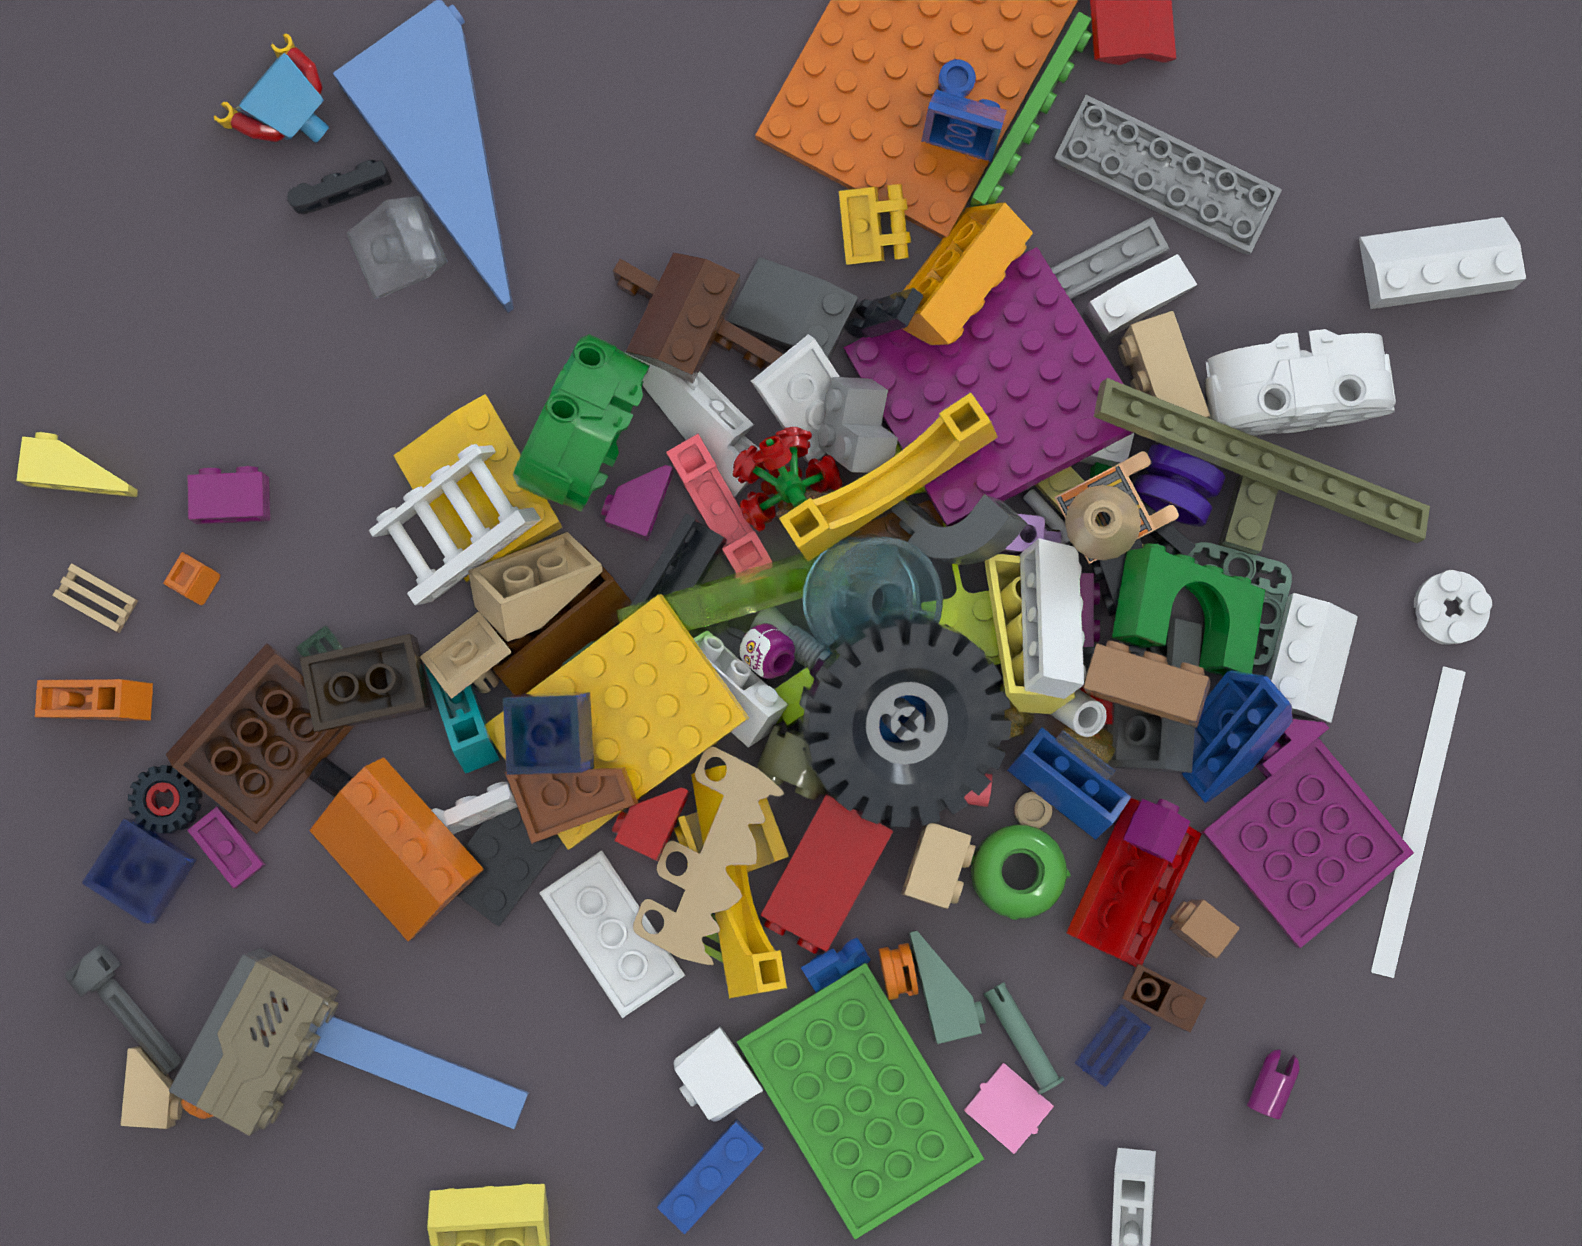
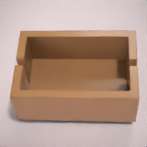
M1110 640L1107 641L1106 646L1096 645L1083 686L1088 695L1195 728L1198 727L1210 688V679L1204 676L1203 668L1183 662L1180 668L1167 665L1166 657L1147 651L1144 652L1143 657L1131 654L1132 651L1129 650V646Z

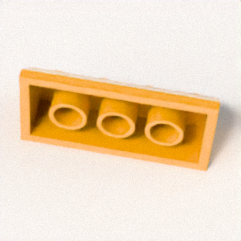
M1005 202L967 207L960 215L950 234L941 240L904 289L915 288L923 295L908 327L903 328L904 331L930 345L951 344L962 335L964 324L970 316L976 314L983 307L985 296L991 288L1001 283L1006 275L1004 271L1013 260L1023 254L1026 249L1025 243L1033 234Z

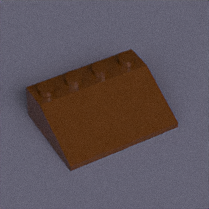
M266 643L166 753V756L173 768L254 833L258 834L306 781L316 765L334 750L354 726L314 732L302 672L270 644Z

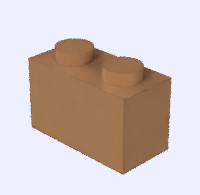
M1191 899L1187 903L1182 901L1170 916V919L1174 922L1169 930L1202 956L1217 959L1240 929L1202 899Z

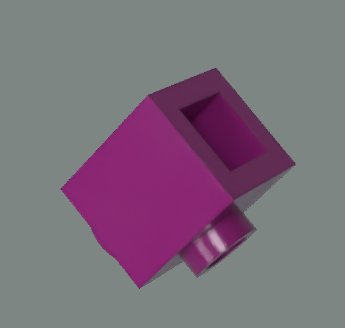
M1159 798L1157 804L1142 799L1137 811L1132 816L1131 824L1123 840L1143 852L1172 863L1191 821L1179 815L1180 807Z

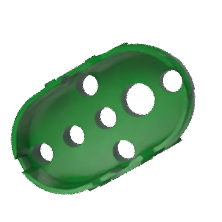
M591 334L582 336L567 363L559 373L549 398L520 455L513 472L517 486L543 499H549L582 512L591 493L602 488L608 478L607 474L599 471L602 463L613 467L619 455L616 442L621 432L627 430L632 420L633 414L630 412L633 406L638 407L643 397L641 388L644 381L642 380L645 374L648 373L650 365L617 349V346Z

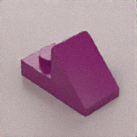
M1292 719L1291 725L1280 736L1284 743L1280 744L1276 741L1256 767L1264 777L1273 776L1329 729L1325 722Z

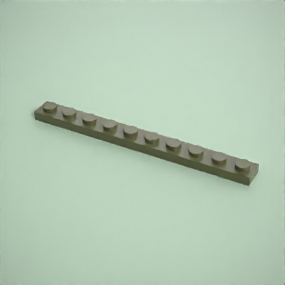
M1109 378L1100 383L1093 416L1095 418L1411 542L1419 543L1426 538L1430 506Z

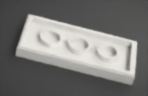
M600 851L539 892L622 1018L685 976L670 952L647 941L634 932L633 923L640 906L603 851ZM644 914L642 918L644 929L650 934H657Z

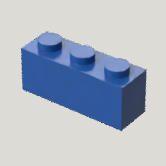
M1042 727L1024 746L1007 769L1008 772L1095 840L1114 823L1131 798L1121 788Z
M735 1119L659 1201L657 1208L679 1230L686 1234L764 1149V1144L738 1119Z

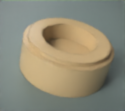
M1028 792L1017 799L1014 806V815L1020 825L1041 828L1049 822L1052 816V805L1035 792Z

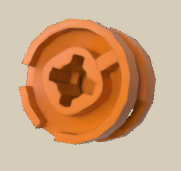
M909 943L899 944L898 949L890 950L889 947L878 948L888 1000L897 999L899 994L907 993L909 996L918 995V984Z

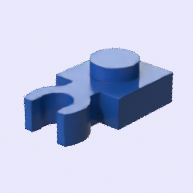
M854 938L847 942L838 953L832 948L826 953L814 957L801 969L817 993L848 974V971L851 969H856L864 963H869L871 959L860 940Z

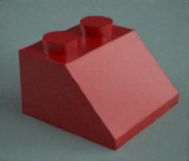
M681 787L630 806L627 813L621 811L612 828V832L617 834L614 841L659 861L664 847L668 843L678 822V817H680L690 796V792Z

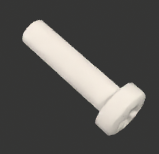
M1034 489L1030 490L1023 499L1039 516L1044 517L1045 523L1051 529L1061 531V544L1070 545L1071 541L1068 539L1065 522Z

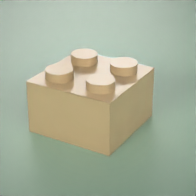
M935 823L923 825L901 895L943 909H948L950 903L957 904L964 882L958 881L961 868H969L975 851V846L969 844L972 836Z

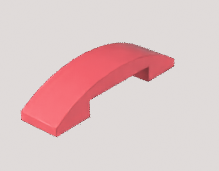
M699 434L667 451L668 458L707 527L727 539L722 552L739 580L745 579L772 563L756 532L744 519L742 510L718 471L716 463Z

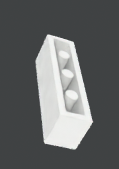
M1040 538L1020 554L1025 691L1065 699L1084 685L1086 668L1083 665L1085 636L1081 624L1083 600L1080 597V576L1082 569L1079 563L1078 551L1075 547Z

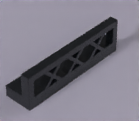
M686 513L620 623L660 594L664 596L680 619L727 542V539L702 525L698 520Z

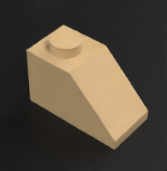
M140 1046L128 1048L121 1126L161 1129L173 1127L176 1120H180L182 1115V1099L169 1092L174 1081L168 1074H163Z

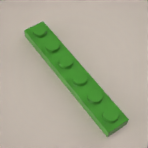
M1078 12L974 193L970 207L997 203L1004 190V187L999 185L1005 173L1010 176L1013 175L1022 158L1017 152L1023 142L1028 145L1032 142L1039 129V125L1035 121L1040 112L1047 114L1057 97V94L1052 91L1058 81L1064 84L1075 66L1074 63L1070 62L1075 51L1077 50L1082 53L1092 36V33L1087 31L1091 22L1090 17Z

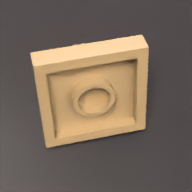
M478 611L421 655L420 658L452 699L472 682L480 693L490 692L491 689L484 682V678H487L495 688L499 683V677L491 668L509 655L511 650Z

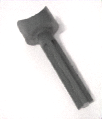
M100 944L65 973L68 983L80 997L89 991L93 993L97 990L98 996L163 1074L167 1075L183 1060L121 985L112 978L116 975L114 971L122 964L106 945Z

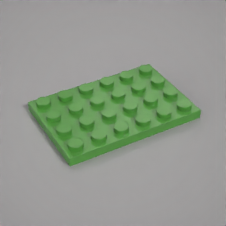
M866 963L737 1041V1044L855 1240L984 1160V1157Z

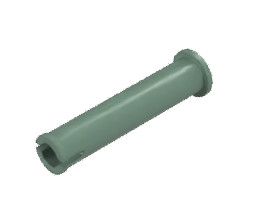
M1005 982L985 992L984 996L988 999L1040 1088L1037 1090L1038 1094L1040 1095L1063 1082V1076L1059 1077L1006 988Z

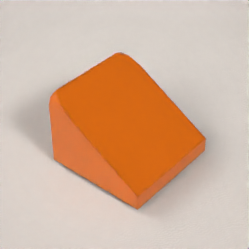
M182 552L163 584L195 603L203 605L221 575Z

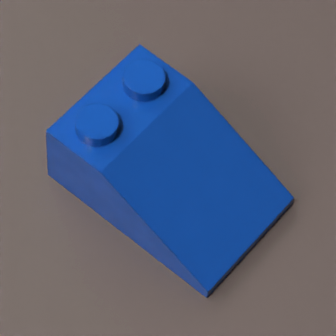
M936 89L929 103L921 141L991 162L1007 110L1001 109L998 103L991 100L980 99L977 102L967 99L963 93L954 89H944V91Z

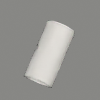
M1078 689L1074 692L1075 698L1050 715L1081 736H1093L1104 726L1106 710L1100 702Z

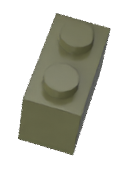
M1240 474L1236 478L1218 545L1254 555L1260 553L1278 489Z

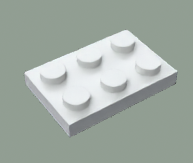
M809 334L751 380L783 429L799 427L812 433V438L808 440L811 443V447L808 448V454L803 456L807 463L813 458L820 459L826 454V452L819 448L818 433L824 422L826 411L825 396L830 389L832 377H840L815 338Z

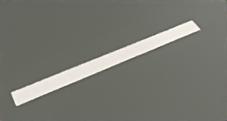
M1444 666L1442 669L1402 838L1414 854L1395 869L1372 965V973L1394 978L1466 673Z

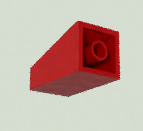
M826 794L760 915L767 919L763 926L781 936H784L786 930L799 936L800 938L796 944L814 954H817L819 948L827 952L890 839L893 830L880 823L876 824L862 819L856 810H847L833 797Z

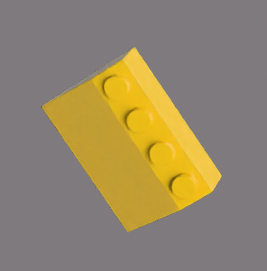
M486 394L454 411L393 455L412 489L420 486L424 488L432 482L430 476L438 469L447 465L451 467L460 460L458 454L473 444H477L478 447L493 446L496 453L485 460L484 463L512 507L517 506L518 509L533 507L541 520L483 564L530 547L563 528L547 499H543L517 486L513 472L521 454ZM471 471L456 484L485 528L489 527L491 530L500 523L498 520L500 514ZM443 493L433 500L429 505L457 549L462 548L465 550L473 544L470 540L472 537L471 533L446 494ZM469 575L464 578L466 583L470 581Z

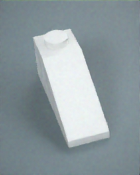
M1177 254L1121 282L1091 300L1085 313L1105 342L1128 328L1131 324L1138 322L1197 286V283Z
M1117 1148L1114 1172L1111 1246L1151 1245L1156 1151Z

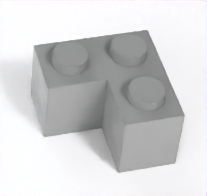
M832 377L830 389L825 396L826 411L824 422L818 433L819 448L851 472L870 473L893 458L898 437L881 426L888 390L868 378Z

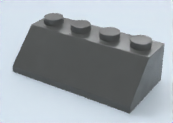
M1176 618L1170 619L1166 644L1146 647L1147 652L1166 657L1167 665L1177 668L1181 667L1182 662L1199 667L1202 624ZM1114 639V642H1118L1124 645H1131L1123 641ZM1114 703V725H1108L1105 767L1192 773L1195 727Z

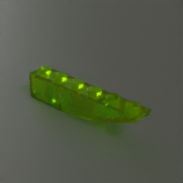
M830 547L809 562L800 553L663 596L685 628L690 631L784 604L847 584L838 548ZM650 600L616 610L619 623Z

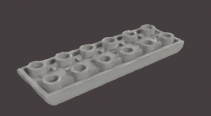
M1085 95L1054 157V160L1062 167L1229 248L1249 255L1252 253L1282 191L1281 188L1088 95Z

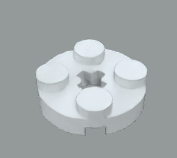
M1448 570L1430 577L1418 589L1414 598L1416 621L1420 630L1432 641L1446 645L1460 644L1474 639L1484 630L1490 617L1492 599L1486 593L1484 586L1475 577L1465 572ZM1455 599L1459 602L1458 607L1461 612L1459 615L1453 614L1448 617L1445 614L1447 607L1443 603L1445 600L1451 602Z

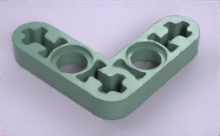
M1209 542L1195 544V548L1188 556L1193 557V555H1198L1204 550L1207 552L1206 557L1208 559L1218 561L1220 554H1223L1226 557L1222 561L1220 568L1223 569V574L1231 576L1228 571V565L1233 559H1241L1247 564L1248 573L1246 578L1250 580L1253 579L1256 573V564L1261 565L1258 570L1259 573L1270 574L1274 569L1278 570L1277 576L1283 579V583H1278L1274 588L1270 587V580L1262 577L1256 579V584L1251 583V585L1265 589L1263 604L1270 605L1275 612V618L1270 624L1260 623L1259 631H1270L1271 634L1270 637L1266 634L1261 637L1260 648L1265 649V654H1261L1254 659L1253 667L1267 663L1275 651L1292 583L1290 569L1280 561Z

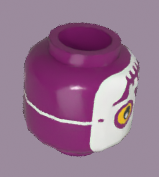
M762 623L754 626L744 635L740 644V657L759 676L765 679H773L784 675L793 666L795 645L792 639L772 624Z

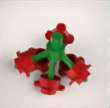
M787 427L776 432L775 436L764 439L759 444V451L756 452L757 447L751 445L747 450H743L735 459L732 475L738 478V482L742 484L746 481L749 484H753L760 477L765 480L761 483L763 493L751 491L747 494L746 500L740 501V508L747 523L753 525L757 531H763L765 524L772 522L776 515L774 506L776 503L783 500L786 503H792L795 508L807 500L804 495L806 487L810 486L812 490L821 494L828 492V489L836 491L842 488L839 469L834 458L830 455L824 456L822 460L811 459L806 469V479H800L802 477V470L798 467V458L808 454V448L811 447V443L808 440L812 438L810 431L799 427ZM773 493L775 494V495H774L773 497H771V498H769V497L767 496V495H771V494H773Z

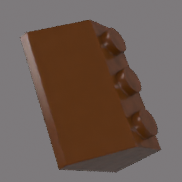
M673 252L626 353L690 383H694L740 287V274L704 258Z

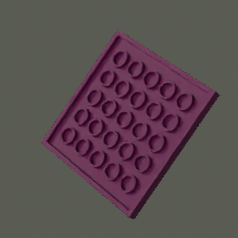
M1038 247L1022 254L1010 263L1004 271L1006 273L1004 279L996 287L991 288L984 298L985 303L976 314L970 316L963 326L964 331L955 342L943 345H930L903 329H899L873 338L863 337L844 347L845 355L859 378L872 379L888 390L883 420L890 432L898 437L897 444L901 451L923 434L940 417V412L969 393H972L992 422L998 438L923 486L946 527L953 526L964 520L984 494L1005 501L1134 433L1093 417L1100 383L1106 378L1121 384L1123 382Z

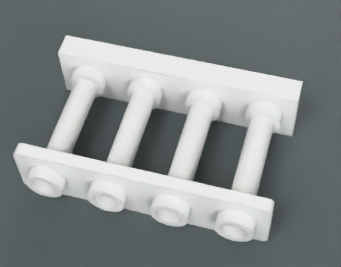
M473 444L458 454L460 459L451 467L447 465L434 472L430 476L432 482L424 488L420 486L408 492L403 497L405 503L397 509L392 507L381 513L376 518L378 523L369 530L372 537L390 534L417 575L416 582L418 585L407 593L414 605L433 602L469 575L468 570L481 566L541 520L533 507L518 509L517 506L512 507L484 463L485 460L496 453L492 445L478 447L477 444ZM471 471L500 514L498 517L500 523L491 530L489 527L485 528L456 484ZM443 493L446 494L472 535L470 540L473 544L465 550L462 548L457 549L429 505ZM415 514H418L445 556L443 559L445 565L437 571L429 568L402 526Z

